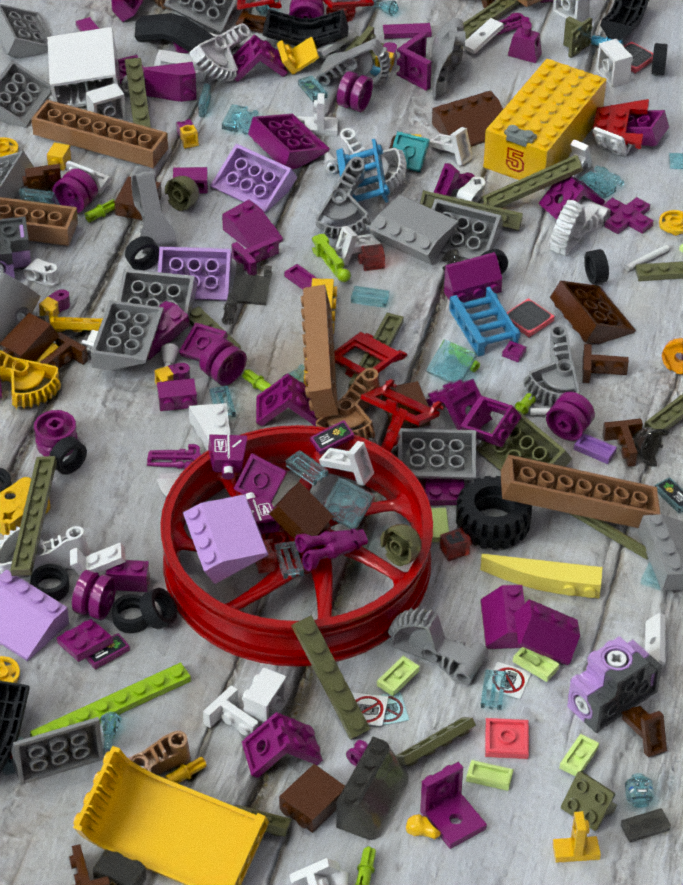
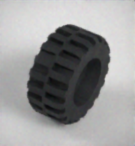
M501 476L477 478L473 483L469 482L465 485V488L460 491L457 498L456 524L459 532L467 541L470 540L471 544L475 546L480 545L483 549H507L510 545L518 544L519 540L522 541L530 530L532 505L502 499ZM499 509L507 514L494 517L485 515L480 511Z

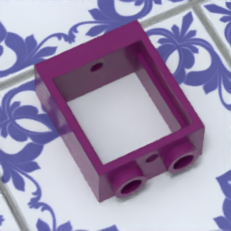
M480 395L460 427L463 430H476V439L502 447L522 416L514 406ZM493 411L504 416L491 434L480 429Z

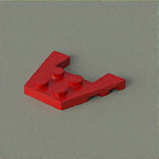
M649 99L597 108L593 129L597 127L624 138L626 145L632 144L635 145V148L641 149L643 134L626 132L630 114H648Z
M399 408L397 415H392L391 423L386 431L387 434L381 447L389 452L398 444L400 438L398 433L408 412L405 409Z

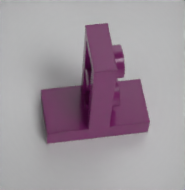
M445 163L434 193L451 196L453 190L464 187L475 175L469 172L460 174V171L452 164Z
M275 236L247 249H244L238 242L231 244L232 258L250 277L257 274L258 262L279 254V240Z

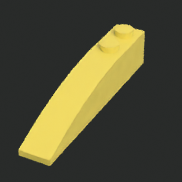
M490 554L481 555L480 570L506 581L556 594L598 599L600 597L603 567Z

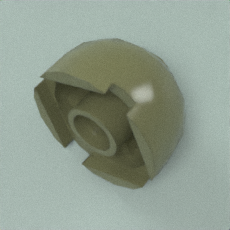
M177 176L167 181L165 195L168 194L170 198L168 202L174 209L183 211L196 204L199 198V189L192 178Z
M407 524L393 525L385 530L380 537L381 547H385L387 551L386 557L397 566L408 565L414 561L422 548L419 534Z

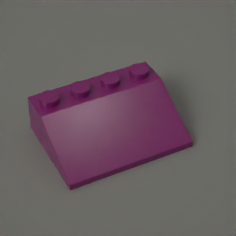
M294 114L256 116L252 118L248 135L273 160L291 169H297L330 150Z

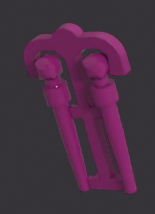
M512 13L506 19L499 21L503 24L506 23V25L496 35L522 28L523 24H531L528 17H524L521 13Z
M188 444V450H149L147 466L177 467V469L184 468L185 470L192 461L201 455L200 447L196 444ZM152 460H172V462H151V461H152ZM176 460H192V461H186V462H184V461H177V462H176Z

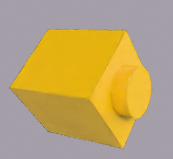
M54 142L47 153L48 165L59 164L60 170L64 171L66 162L71 160L70 145Z

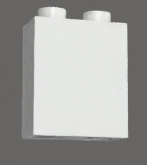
M112 27L47 37L49 79L54 102L72 107L87 106L86 92L115 83L120 87L118 55Z

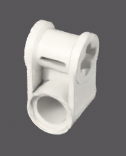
M479 176L471 178L464 187L460 188L456 198L472 202L480 201L482 196L485 195L483 190L485 179Z
M36 258L24 269L23 273L30 281L40 283L46 287H54L59 283V278L56 276L57 266L53 263Z

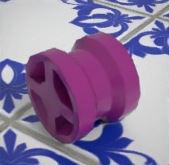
M358 740L354 744V748H350L346 752L349 762L358 768L365 764L366 759H370L373 756L372 748L362 740Z

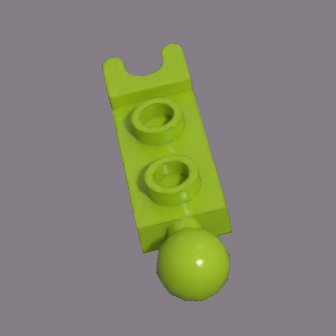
M318 234L312 237V241L315 244V247H312L313 253L323 259L339 281H349L351 273L349 270L343 269L345 266L342 258H339L335 249L329 245L328 237L325 234Z

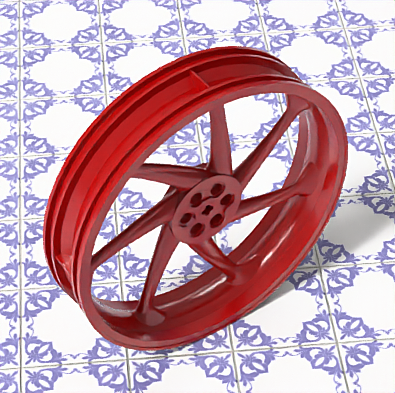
M304 425L277 426L241 434L247 436L242 471L252 453L286 471H306L299 482L309 492L320 472L356 481L354 472L321 466L319 459L324 454L320 455L311 443L310 437L327 429L325 427ZM354 435L353 439L334 448L350 451L357 441L364 442L374 470L373 476L365 486L378 492L387 500L327 509L333 515V518L329 521L331 525L325 531L333 532L332 526L353 519L395 511L407 519L411 527L419 534L422 542L421 551L413 561L408 572L401 571L362 546L360 549H355L343 555L369 566L393 580L394 587L375 601L348 613L332 617V559L324 558L319 561L316 569L307 571L302 562L305 552L300 553L297 550L295 540L279 525L278 532L261 535L269 555L255 562L270 565L274 570L249 590L224 604L203 591L189 577L181 565L179 556L181 550L197 552L193 539L189 538L184 529L186 520L183 512L207 501L224 488H226L230 497L244 495L234 490L242 471L234 473L232 479H224L222 472L213 471L208 450L195 459L180 474L172 485L162 509L160 526L164 553L163 574L166 589L174 598L177 611L185 622L201 637L220 649L241 658L264 664L295 667L312 666L291 626L298 621L263 618L240 611L297 576L312 573L318 610V619L314 621L333 658L338 662L365 653L391 637L388 631L393 620L405 610L419 608L428 589L431 575L433 516L428 496L419 480L395 455L363 437ZM316 546L311 548L310 550L325 548V546Z

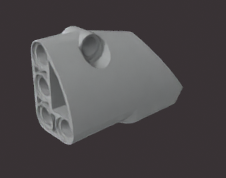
M454 18L446 23L437 33L432 44L433 100H435L436 95L447 93L448 76L445 66H455L462 62L465 31L463 21L459 18Z
M1 271L0 343L20 323L17 319V314L19 312L25 316L28 313L32 314L41 297L20 281Z

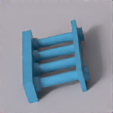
M372 139V149L352 155L345 154L343 148L336 150L340 177L353 157L366 158L372 155L375 156V162L365 164V172L377 168V175L365 178L357 188L379 182L380 188L356 196L353 194L352 197L357 202L382 195L385 203H388L390 190L385 182L381 144L378 145L376 140Z
M486 287V297L463 303L462 301L460 302L457 295L450 297L449 311L478 357L485 355V347L488 344L507 339L518 343L521 336L520 331L515 327L499 302L497 294L493 293L490 287ZM488 304L490 307L489 310L474 314L467 313L466 309ZM491 316H495L498 320L495 322L479 326L475 325L473 322ZM500 327L505 331V333L486 338L480 334L481 332Z

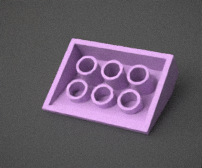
M236 144L210 187L241 202L250 199L266 213L289 192L297 176L291 168Z
M159 247L158 272L195 276L197 282L195 300L228 301L232 268L231 249Z
M245 494L203 502L183 512L203 570L214 584L269 555Z
M6 569L0 575V644L24 660L29 661L69 624L68 608L20 577L12 576L11 572Z

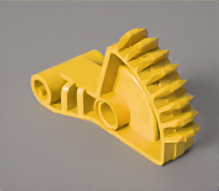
M0 350L1 380L11 383L12 405L16 409L18 406H22L23 409L26 406L32 408L33 404L39 406L40 402L46 403L47 399L51 400L53 395L56 396L57 391H60L61 383L58 380V367L15 358ZM43 378L52 379L47 385L38 390L27 393L15 392V390L32 389L40 384Z

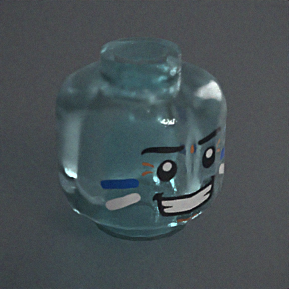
M642 773L633 774L632 778L625 782L626 800L633 807H647L654 799L653 781Z

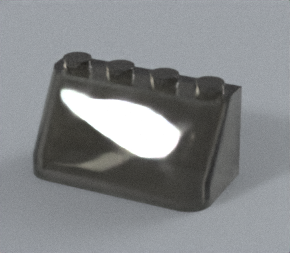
M374 736L372 737L336 802V828L367 840H375L381 836L408 785V773L386 741Z

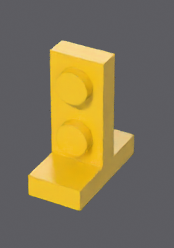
M583 811L574 812L571 838L553 839L552 845L556 863L600 860L601 854L597 836L587 837L590 831L589 821L584 819Z

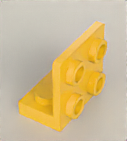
M312 37L293 49L282 40L277 43L282 63L292 75L319 59V54Z

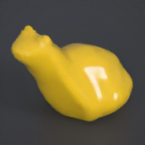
M416 814L407 820L406 832L408 834L425 836L436 839L441 835L440 831L425 816Z

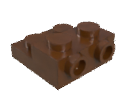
M59 164L25 168V176H22L23 185L27 186V189H24L25 200L47 202L46 197L54 196V184L61 179Z

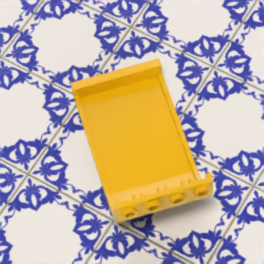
M112 746L111 750L105 754L103 766L93 779L94 785L91 791L84 797V806L81 812L76 814L73 821V828L90 843L121 859L184 885H241L269 825V820L262 814L257 813L255 815L160 777L140 767L127 758L120 748Z

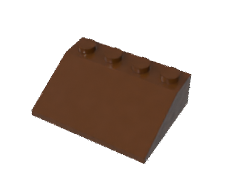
M491 90L432 108V125L440 134L449 136L461 127L467 128L470 146L472 147L485 143L486 129L501 113L503 107Z
M560 280L550 296L551 300L555 303V307L563 313V317L571 323L572 328L579 333L581 339L587 344H601L636 331L598 285Z

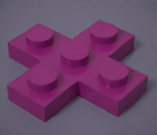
M612 197L602 205L611 210V217L605 221L604 227L616 234L621 233L628 226L643 234L653 226L654 220L644 215L650 210V204L638 197L634 198L627 205Z

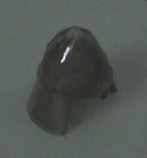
M646 427L633 434L637 453L644 464L657 466V461L653 454L663 447L661 445V436L668 435L669 431Z

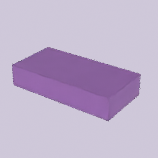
M584 433L574 444L575 451L606 464L611 461L617 451L616 446Z

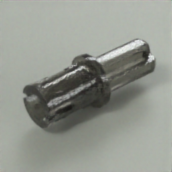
M235 292L228 294L226 304L223 306L222 322L226 325L228 324V319H230L229 325L233 324L234 315L238 309L237 301L239 296Z

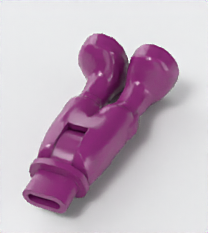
M353 528L351 530L333 532L325 531L319 536H310L305 533L298 534L295 538V544L300 553L305 552L302 557L304 568L307 571H312L317 568L320 560L324 558L336 559L338 556L348 554L355 549H360L361 546L368 544V539L363 529L356 531ZM316 546H325V548L310 550L311 548Z

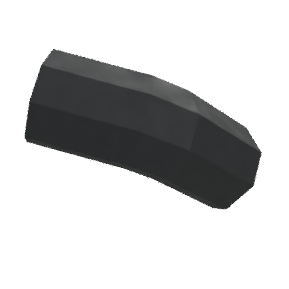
M615 0L611 11L601 20L600 26L606 36L621 40L632 33L639 26L649 0Z
M269 9L262 36L277 41L282 40L284 43L295 46L312 37L317 46L348 37L349 26L343 10L315 18H298Z
M172 13L141 16L135 23V38L137 41L165 39L176 43L188 52L200 43L215 37L188 18Z
M0 681V774L11 756L13 742L18 740L30 690L29 685Z

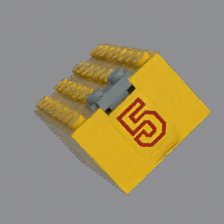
M546 59L486 129L483 167L520 180L566 160L572 152L570 146L572 141L575 139L582 142L594 126L597 108L604 107L607 79L554 60Z

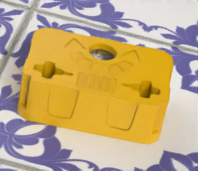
M29 477L19 479L16 483L0 492V533L3 536L9 535L10 530L15 531L16 526L20 527L31 482ZM50 499L48 500L46 513L51 509Z

